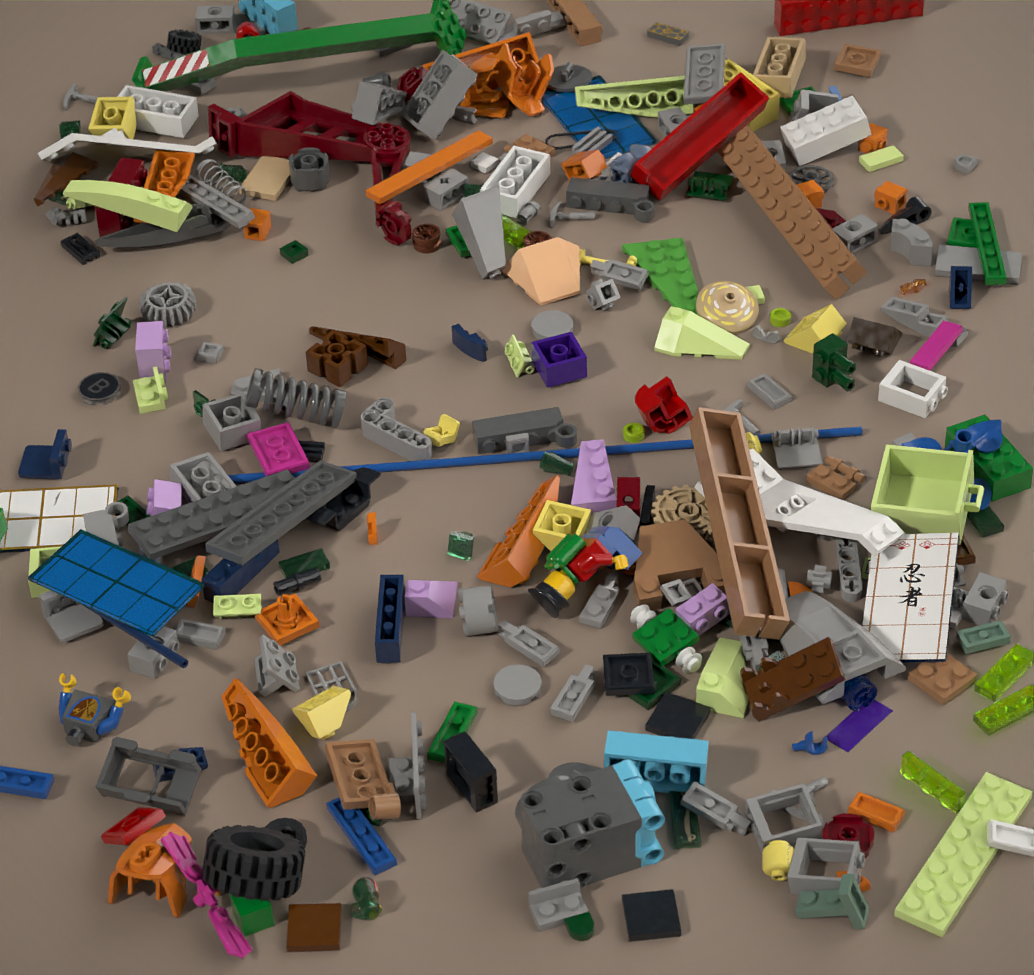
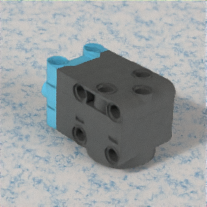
M624 760L618 764L574 777L554 776L547 778L524 792L516 805L515 817L522 829V850L541 887L555 885L566 880L578 879L581 888L618 874L655 864L664 857V851L655 836V830L664 824L665 817L655 801V794L651 783L648 780H643L634 762L631 760Z

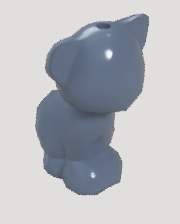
M633 144L630 146V153H623L610 164L614 182L632 184L631 173L634 164L652 148L648 145Z

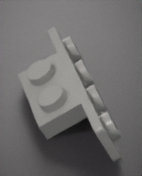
M549 10L514 19V24L506 26L499 41L528 32L532 36L566 26V21L559 11L550 13Z

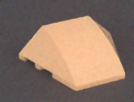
M556 237L518 249L506 264L502 274L509 276L515 285H520L525 290V293L540 306L580 294V247Z

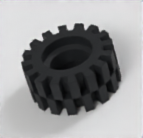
M171 30L168 32L167 48L173 52L177 51V53L183 54L199 51L201 49L202 36L193 31L189 32V30Z

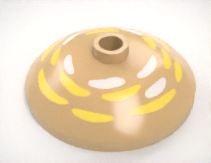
M716 281L706 285L699 292L696 300V311L698 316L731 334H738L754 325L758 317L759 305L753 293L743 285L732 281Z

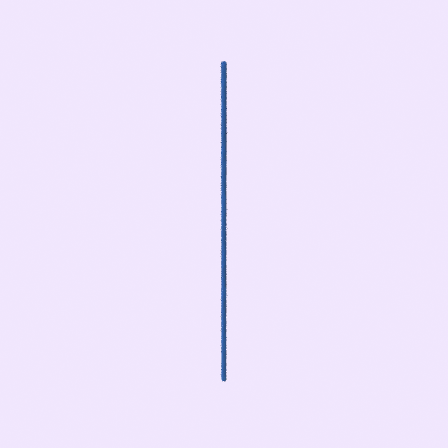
M862 426L818 430L817 439L862 435ZM773 433L756 434L760 443L772 442L771 434ZM692 439L605 446L607 455L694 448ZM580 448L339 467L351 471L366 467L377 472L572 458L579 457ZM306 470L292 473V475L296 478ZM264 472L228 475L234 484L248 483L266 477Z

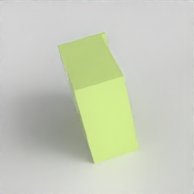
M886 444L871 503V510L888 516L905 532L904 534L958 533L957 545H961L968 511H980L984 492L983 486L974 485L973 450H968V453ZM972 494H977L976 503L970 502Z

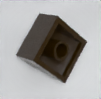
M853 317L847 342L852 345V349L864 351L867 348L873 350L872 354L885 357V353L892 355L902 332L892 326Z

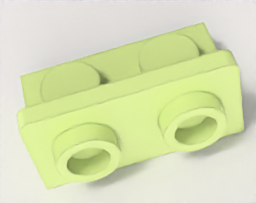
M157 366L153 367L154 376L133 380L140 414L166 409L164 400H168L167 389L162 387L165 386L163 373H158Z

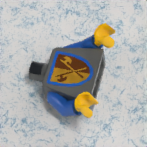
M64 673L60 675L59 682L64 688L63 692H60L59 718L67 734L66 741L70 745L78 746L82 739L97 742L103 735L118 727L124 710L122 706L131 699V695L127 690L120 697L122 689L116 687L112 693L115 700L76 689L71 693V689L76 686V678L71 674L70 682L65 684L66 675Z

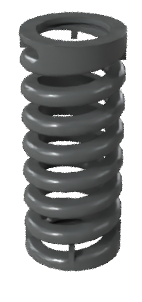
M254 368L247 391L245 406L257 408L266 385L264 411L269 410L277 389L274 412L280 414L289 391L286 416H292L300 394L297 418L302 420L312 395L308 421L311 423L315 421L317 411L323 399L320 424H326L330 409H334L333 419L329 421L328 427L337 429L345 405L346 391L335 388L330 393L328 386H322L319 390L317 383H311L307 387L305 380H300L296 384L295 378L289 377L285 381L282 374H277L273 379L272 372L266 371L263 374L264 370Z

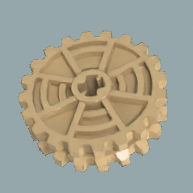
M683 485L682 488L674 486L671 491L664 490L663 496L658 495L656 497V502L652 503L651 525L685 519L710 546L714 545L705 498L694 487L691 488L688 485Z

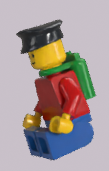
M593 527L582 537L577 534H567L546 556L547 563L544 565V568L549 571L555 569V571H552L543 581H539L535 588H529L528 592L550 616L557 618L561 609L570 606L567 600L575 592V585L578 582L587 581L598 569H603L605 566L609 569L628 570L641 556L642 552L618 527Z

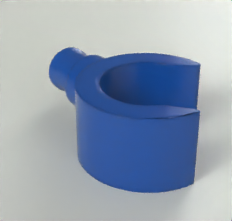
M813 731L805 735V740L792 744L794 752L806 750L812 755H820L826 752L828 748L827 736L819 743H812Z

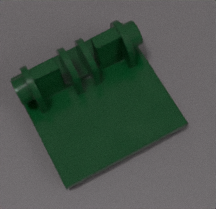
M695 171L693 178L688 179L689 188L686 196L726 201L734 176Z
M127 297L121 302L117 301L112 306L108 314L104 313L99 319V328L94 333V347L100 343L103 349L110 348L130 329L131 321L128 318L124 319L122 317Z

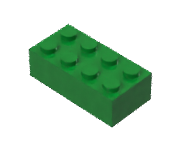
M984 414L947 427L945 448L949 445L950 440L955 439V434L958 430L967 429L974 424L989 421L990 419ZM1003 434L1002 444L994 452L981 453L975 447L972 448L974 479L981 478L989 484L992 493L991 502L1031 488L1033 467Z

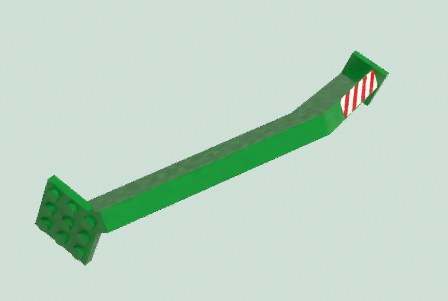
M433 0L430 13L232 39L154 66L149 58L144 56L140 58L131 80L136 87L167 92L244 67L436 42L440 51L444 50L450 55L462 53L467 36L465 29L461 28L456 13H453L450 8L449 0Z

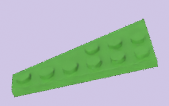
M683 238L622 244L623 253L635 256L637 258V266L648 270L649 275L646 280L656 291H660L664 301H668L673 307L697 314L696 300L699 292Z

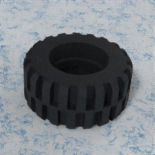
M251 825L225 826L222 829L214 830L207 838L202 874L206 883L210 884V887L219 889L221 893L231 894L233 897H243L248 900L260 899V901L286 899L294 895L301 886L306 851L298 839H293V836L283 834L278 830Z

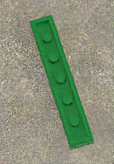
M989 202L969 203L968 211L985 285L1006 284L1007 277Z

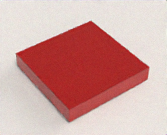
M138 807L102 833L100 837L105 844L128 845L166 817V815L160 808Z

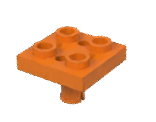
M296 593L292 595L283 594L282 599L279 596L277 602L262 608L261 614H255L257 622L279 646L319 628V620Z

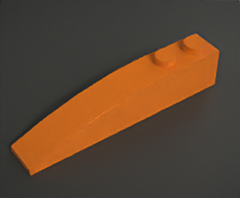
M530 32L455 55L469 66L489 53H493L496 58L503 44L507 43L511 58L512 56L516 57L515 61L523 68L522 72L526 70L531 60L535 63L539 61ZM435 61L424 64L422 67L429 71Z
M156 149L144 188L175 197L189 178L195 153ZM134 218V222L147 223Z
M558 475L548 479L539 486L527 502L529 506L523 509L516 517L518 521L504 533L507 538L503 543L497 542L477 575L480 580L511 588L518 583L524 584L531 575L529 573L538 564V557L545 546L533 534V528L546 501L557 502L560 482Z
M234 678L221 698L228 720L233 722L234 725L232 732L234 738L239 741L241 747L239 754L242 759H245L247 777L265 805L269 808L303 795L315 780L317 774L274 716L239 679Z

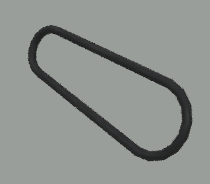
M602 129V130H601V131L605 130L606 132H612V133H614L615 136L613 137L612 141L617 138V132H616V131H614V130H612V129ZM591 131L553 134L546 138L545 144L549 145L548 140L553 137L589 134ZM573 145L551 147L555 148V150L572 148Z

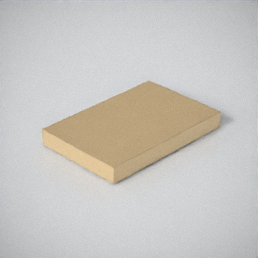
M262 156L241 184L246 189L247 196L276 201L291 180L289 160ZM239 189V194H244L243 189Z

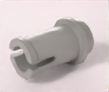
M534 201L527 202L525 208L516 216V219H519L518 222L521 225H526L533 216L538 215L539 205Z

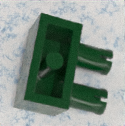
M833 333L816 342L813 347L812 378L826 388L836 383L845 391H851L855 386V380L848 375L854 373L856 363L847 358L848 343Z

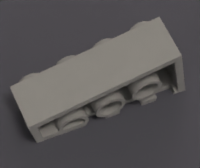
M360 81L356 100L352 105V118L371 125L379 123L403 111L407 92L386 85Z

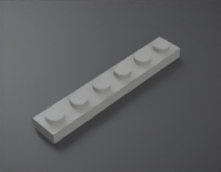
M189 175L188 180L179 191L198 204H207L209 211L239 229L255 218L253 211L192 175Z

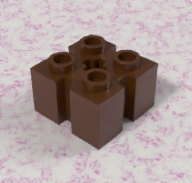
M334 329L323 337L322 344L316 343L306 351L308 372L320 378L327 376V381L338 387H342L351 379V374H358L368 365L366 345L354 339L349 342L346 335Z

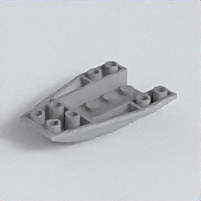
M804 591L785 599L790 622L779 640L787 656L830 637L834 643L846 679L845 681L874 669L885 679L906 671V667L879 638L824 598L812 592ZM845 681L815 696L822 704L844 696Z

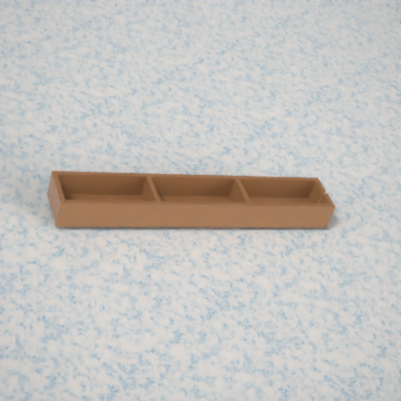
M747 125L717 150L718 154L813 275L835 300L850 288L839 276L841 272L853 285L868 273Z
M698 407L689 425L734 633L735 635L753 637L758 633L759 637L780 639L790 619L741 414Z

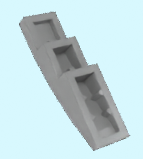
M891 297L881 307V311L894 320L928 337L933 334L943 320L948 321L947 316L929 312V305ZM962 327L963 332L952 345L958 346L968 336L967 328Z

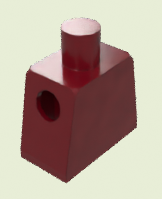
M617 477V507L627 505L639 517L640 477ZM625 497H632L633 501H625Z

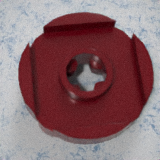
M843 813L834 816L833 820L828 824L826 822L823 827L822 839L859 842L861 853H864L865 858H867L869 851L874 845L875 833L872 825L862 821L861 816ZM845 834H850L852 839L844 838Z

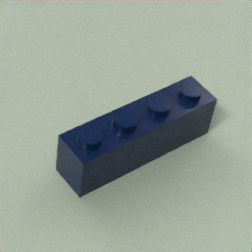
M278 539L244 565L223 558L201 579L202 586H204V599L214 603V596L236 595L280 553Z
M380 575L375 632L377 663H401L405 607L404 575Z

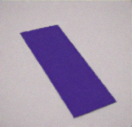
M869 696L827 735V740L849 752L893 710Z

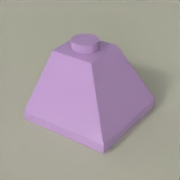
M407 580L405 590L406 617L453 618L458 583L452 581Z

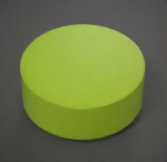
M776 308L770 312V323L773 326L785 327L790 324L791 313L789 310Z
M635 422L626 424L623 427L624 440L630 443L641 442L645 438L644 426Z

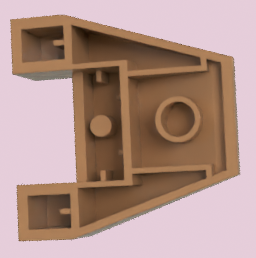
M685 519L640 527L638 549L642 554L636 560L633 596L636 607L646 604L649 606L650 611L661 609L663 595L660 584L678 579L685 580L700 577L703 589L713 583L726 595L717 553Z

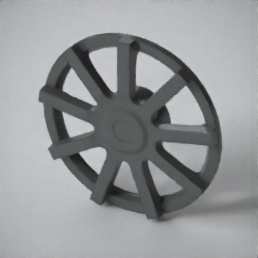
M801 166L794 169L789 175L791 178L801 180L794 181L796 184L814 180L823 188L825 193L833 185L832 174L820 166ZM808 168L814 169L813 171H805V169ZM800 170L803 174V177L796 175L795 172ZM821 170L825 173L819 176L817 171ZM828 176L830 177V180H821Z

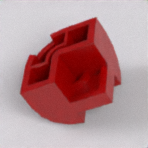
M668 376L650 388L644 384L635 395V403L641 417L654 433L667 432V434H670L693 419L687 403L678 396L672 380Z

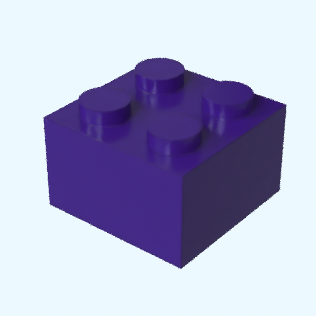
M572 332L531 342L532 362L547 388L587 377V356Z

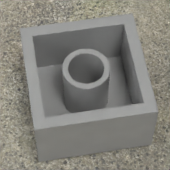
M243 392L203 404V424L220 451L249 443L247 434L261 430V419L254 408L245 406L246 396Z

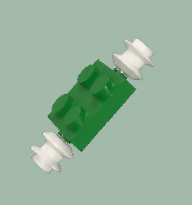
M646 604L633 609L630 621L632 624L637 625L638 630L632 633V638L647 653L651 652L652 658L657 663L665 666L676 658V665L682 667L683 672L686 674L696 672L701 667L702 656L699 653H695V649L692 647L700 641L699 635L670 608L656 616L654 611H650L649 606Z

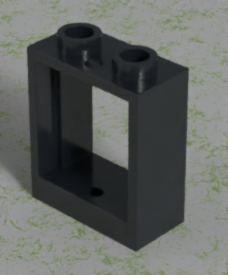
M464 731L444 740L446 775L477 813L498 803L496 768L468 733Z

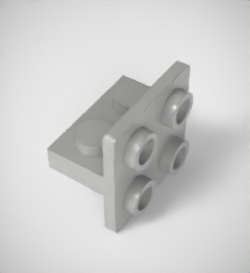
M264 635L259 637L261 654L254 658L259 693L267 697L282 685H285L295 693L299 691V676L297 674L295 656L290 651L281 648L276 641L270 640Z

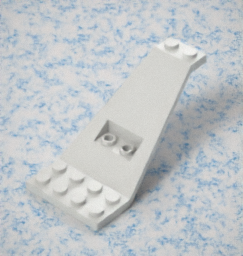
M114 128L102 136L71 133L38 152L41 160L51 162L60 157L58 155L59 152L64 150L67 153L76 148L75 143L77 142L163 149L197 154L203 152L205 155L215 149L213 145L216 142L213 137L196 146L126 139L122 130L117 131Z
M753 448L749 450L767 526L776 527L781 532L790 529L858 540L874 557L899 540L905 533L886 515L783 479ZM700 480L694 488L704 497Z

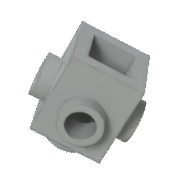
M613 278L605 282L603 279L591 283L592 288L585 290L587 301L593 309L601 307L602 310L614 306L613 301L621 298Z

